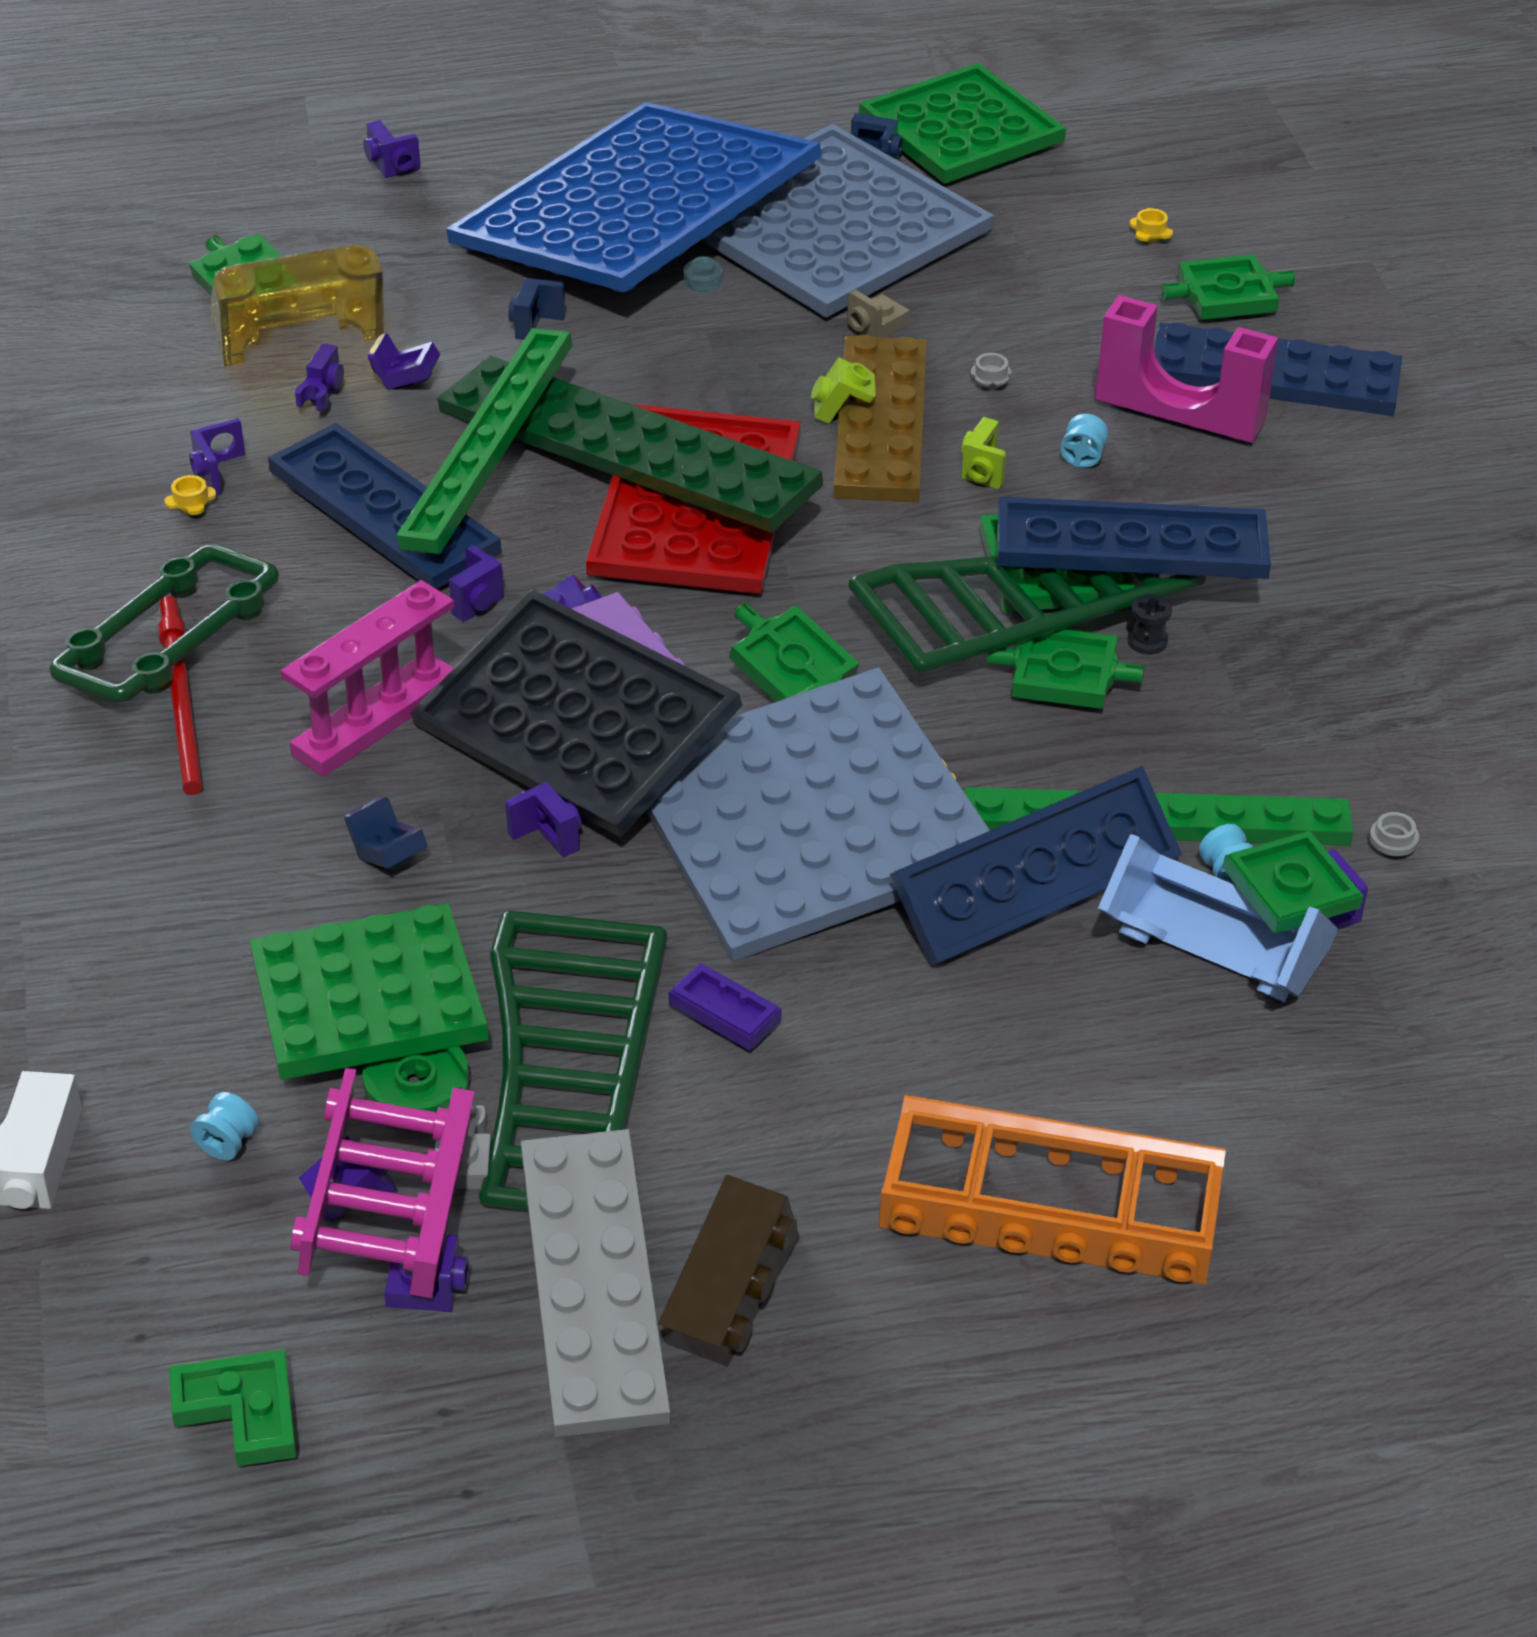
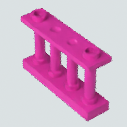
M420 580L281 670V678L308 695L312 723L310 729L290 741L291 756L322 777H325L411 719L410 712L453 669L452 666L434 655L432 622L453 609L454 600ZM414 634L416 658L402 668H399L397 645ZM380 657L382 681L365 692L363 667ZM345 679L347 704L330 715L327 690Z
M345 1068L340 1089L330 1088L324 1120L332 1122L307 1218L297 1216L292 1232L290 1250L300 1252L298 1275L309 1276L316 1249L403 1264V1270L413 1272L410 1295L432 1298L469 1131L475 1091L453 1087L448 1109L438 1107L437 1112L353 1098L356 1070ZM352 1119L433 1134L432 1140L441 1141L439 1151L429 1149L428 1154L344 1140L348 1121ZM338 1161L423 1176V1182L432 1184L429 1194L419 1192L418 1197L334 1183L333 1180ZM328 1204L412 1219L414 1226L422 1228L419 1238L409 1236L408 1241H401L323 1227L322 1223Z

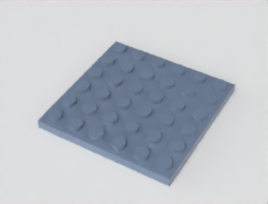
M831 124L803 138L820 143L821 158L810 164L805 171L797 173L784 182L780 188L774 189L765 195L757 204L749 206L736 215L735 219L717 228L709 237L701 239V241L827 318L848 306V294L854 290L868 296L993 229L994 215L840 127Z
M879 667L733 716L646 810L732 962L900 902L901 899L890 876L891 873L990 831Z

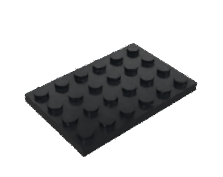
M531 589L410 714L415 725L531 789L547 782L565 803L570 802L576 807L579 815L622 837L743 704L738 692Z

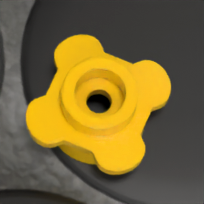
M1154 208L1143 209L1138 212L1137 217L1130 220L1129 226L1135 229V238L1140 241L1156 243L1161 239H1170L1173 235V230L1167 227L1168 216L1162 210Z
M182 476L172 483V495L167 496L164 502L168 509L178 508L184 514L198 515L204 512V507L208 501L216 498V490L213 487H206L205 480L199 476Z

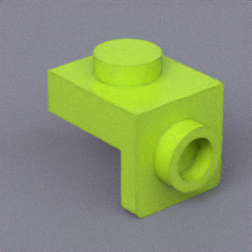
M838 357L825 377L820 376L812 389L811 398L814 399L815 418L830 424L849 394L871 403L876 396L874 373L862 364L851 363Z
M983 417L974 431L966 433L961 447V454L963 455L961 479L995 489H1000L1003 485L1006 452L997 449L999 421Z

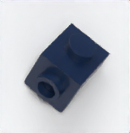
M859 113L854 114L851 120L852 135L892 158H899L901 155L903 136L898 135L899 120Z
M524 279L517 298H511L509 303L508 318L509 322H514L515 339L524 340L530 330L537 327L540 318L563 320L565 316L564 284L555 281Z
M379 796L347 813L344 817L357 855L361 860L387 869H395L412 861L413 854L428 847L422 829L397 822L390 800L387 797Z

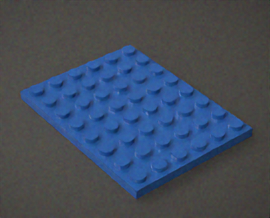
M644 102L446 228L448 241L451 244L466 247L470 251L491 254L499 259L523 263L527 267H537L551 271L555 275H565L582 280L584 283H594L611 288L616 292L630 291L637 283L649 275L658 272L662 266L675 257L684 254L688 248L701 239L709 237L713 231L726 222L735 219L736 215L749 206L757 204L765 195L783 186L784 182L794 175L805 171L810 164L822 157L820 143Z

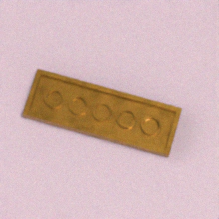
M871 335L845 336L844 360L862 364L874 373L876 396L871 403H868L849 394L840 408L833 498L919 502L926 339H914L912 337L884 338Z

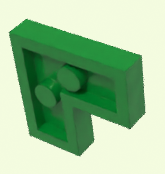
M285 1349L169 1366L171 1409L174 1427L232 1419L237 1467L296 1458Z

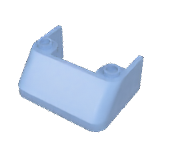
M1130 834L1098 907L1099 910L1122 924L1119 933L1144 944H1147L1151 936L1259 981L1257 991L1282 1002L1286 1001L1288 994L1299 997L1331 948L1338 932V928L1318 909L1309 906L1300 927L1274 934L1236 885L1160 855L1140 837Z

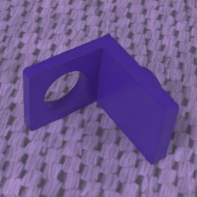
M239 418L190 430L193 452L189 453V461L195 476L202 477L208 487H213L216 490V495L222 494L218 463L245 455L242 425ZM221 433L233 435V441L227 449L222 451L211 449V442L215 436Z

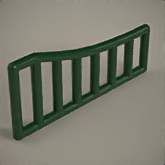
M997 555L893 564L853 576L849 580L848 586L850 591L914 670L918 673H925L1131 608L1133 600L1145 594H1156L1165 597L1200 586L1206 581V576L1196 577L1175 574L1162 579L1159 575L1132 572L1143 585L1123 591L1107 572L1081 570L1104 596L1084 603L1054 568L1026 567L1032 570L1065 608L1048 615H1044L1007 572L1025 568L997 566ZM986 574L1026 622L1005 628L963 579V576ZM941 579L986 634L965 640L915 580ZM894 583L946 647L924 653L873 589Z
M511 910L505 911L500 915L490 950V960L502 1027V1079L497 1117L489 1154L488 1176L482 1180L479 1192V1200L484 1206L528 1211L526 1189L503 1186L508 1166L523 1168L521 1146L513 1145L516 1125L581 1133L626 1129L667 941V932L663 927ZM519 931L643 944L645 947L642 960L637 961L514 948L513 943L516 932ZM512 968L637 981L633 998L517 986L514 982ZM519 1006L628 1018L625 1036L522 1025ZM523 1046L620 1056L616 1074L523 1064ZM522 1085L611 1095L608 1112L604 1114L520 1104Z

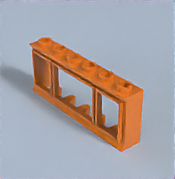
M904 1095L884 1186L881 1191L879 1228L896 1230L903 1234H919L948 1239L961 1244L971 1243L999 1248L1012 1253H1028L1051 1257L1069 1263L1079 1262L1114 1268L1121 1272H1137L1170 1278L1178 1282L1188 1281L1206 1285L1213 1248L1226 1149ZM913 1124L943 1129L942 1141L950 1147L961 1146L965 1133L976 1134L964 1191L901 1181L913 1132ZM992 1138H996L995 1150L1002 1156L1014 1155L1018 1142L1049 1147L1048 1159L1055 1165H1066L1070 1160L1071 1151L1103 1156L1102 1169L1108 1174L1121 1173L1124 1160H1127L1117 1218L981 1195ZM1143 1163L1157 1165L1155 1177L1158 1181L1166 1184L1176 1181L1178 1169L1208 1174L1200 1232L1134 1221Z

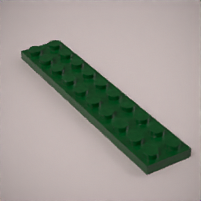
M491 355L483 360L437 398L440 412L470 423L509 362ZM554 377L514 437V439L771 533L824 485L822 471Z

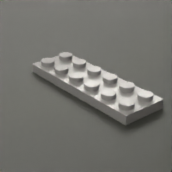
M629 1129L522 1140L521 1154L554 1436L563 1437L670 1424V1408Z

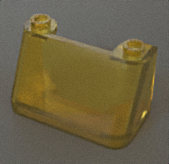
M349 245L232 265L222 268L214 277L210 300V316L224 366L244 363V350L246 346L250 343L252 346L260 344L258 331L260 328L335 315L340 330L348 329V325L355 326L361 330L364 342L376 340L379 335L384 334L383 271L377 254L367 246Z

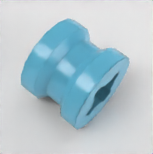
M1080 414L1071 419L1060 448L1063 458L1068 463L1081 468L1092 467L1098 463L1109 434L1107 425L1103 420L1091 414Z
M1225 824L1210 831L1204 837L1199 846V854L1205 864L1213 867L1215 877L1236 885L1222 868L1225 855L1254 846L1246 843L1247 838L1240 827L1235 824Z
M220 1092L210 1101L208 1114L198 1116L192 1123L190 1131L195 1143L204 1152L219 1160L229 1161L240 1151L242 1147L241 1140L251 1137L257 1130L259 1118L255 1110L245 1100L229 1092Z

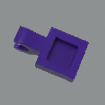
M322 343L306 366L307 378L295 389L297 407H302L307 400L316 402L317 411L325 410L328 406L329 397L335 388L338 389L342 384L344 367L342 364H339L338 346Z

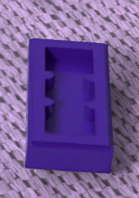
M701 962L669 991V1005L749 1051L782 1019V1008Z

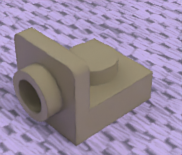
M857 290L848 294L847 326L862 335L885 338L910 324V310L883 294L873 299Z

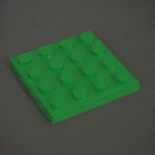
M980 63L859 103V114L899 120L898 135L903 136L902 151L944 184L955 182L959 178L979 171L988 170L990 167L1016 160L1032 152L1047 149L1049 146L1065 141L1066 137L1065 126Z
M449 903L424 905L408 911L386 915L375 914L359 920L337 924L325 923L315 928L287 933L276 932L266 937L249 939L280 1080L489 1040L487 1022Z

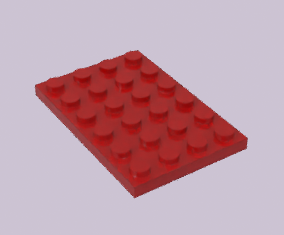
M635 404L637 407L792 461L795 459L801 433V421ZM613 475L586 559V575L762 594L777 529L771 533Z

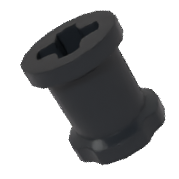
M1145 594L1135 598L1131 605V614L1135 617L1134 626L1128 632V645L1131 649L1141 654H1158L1165 650L1168 645V634L1165 631V626L1172 615V605L1164 597L1156 594ZM1152 607L1155 608L1154 616L1150 615ZM1145 633H1149L1148 641L1144 640Z

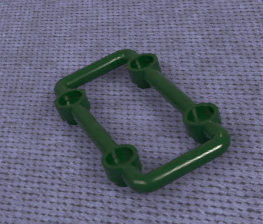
M220 545L202 546L187 557L171 558L160 566V578L96 627L81 628L69 634L65 641L67 649L54 658L50 664L49 672L52 678L59 683L114 703L128 701L143 690L149 694L161 693L170 686V680L173 676L171 668L234 617L241 620H250L261 614L265 603L263 594L277 583L279 572L276 566L269 562ZM215 562L255 576L253 580H240L228 586L225 591L227 600L162 652H150L136 658L132 663L134 674L122 683L114 684L73 668L77 665L80 668L89 669L100 665L104 660L106 652L105 642L170 593L178 597L191 594L196 589V583L198 582L197 571L207 563Z

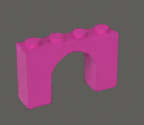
M1118 295L1103 319L1095 399L1110 403L1115 407L1136 410L1155 418L1172 420L1189 425L1194 429H1204L1228 436L1234 440L1253 443L1266 421L1278 337L1238 327L1224 348L1220 382L1206 387L1190 386L1171 377L1162 368L1155 355L1154 335L1158 305Z

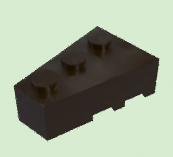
M726 1174L658 1322L666 1344L728 1367L736 1351L741 1352L745 1348L756 1315L800 1239L797 1220L794 1219L788 1196Z

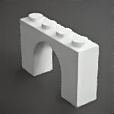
M22 1071L8 1114L0 1125V1205L19 1209L28 1207L52 1208L82 1113L74 1074Z

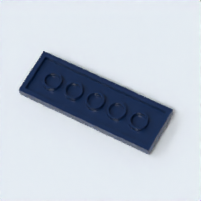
M1160 322L1154 345L1155 355L1162 368L1179 382L1196 387L1211 386L1220 382L1224 348L1234 332H1228L1221 328L1191 327L1177 322L1171 324ZM1278 339L1269 399L1394 416L1403 356L1393 355L1386 351L1371 352L1350 349L1343 345L1328 346L1314 344L1300 339Z
M337 423L268 457L269 471L416 579L426 582L435 589L449 583V579L466 570L465 549L475 545L486 554L494 557L502 553L501 539L466 514L440 554L400 549L396 534L427 489V486Z
M999 497L997 510V566L1095 570L1108 573L1137 572L1151 575L1178 574L1196 577L1219 576L1237 577L1240 579H1269L1271 559L1266 509Z
M1140 766L891 873L890 876L930 966L1106 889L1130 834L1140 837L1160 855L1170 859L1179 857L1182 853L1143 766Z

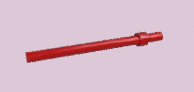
M171 596L164 597L159 602L161 621L158 623L159 641L165 648L186 633L185 623L179 617L178 602ZM184 657L171 668L173 676L170 680V692L182 787L186 794L195 795L202 790V782Z

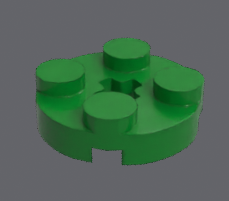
M456 1046L370 1063L366 1070L363 1069L362 1074L365 1098L370 1101L437 1112L438 1107L447 1109L449 1108L453 1087L468 1090L469 1069L467 1058L462 1049ZM416 1074L419 1078H427L419 1082H409L407 1076Z

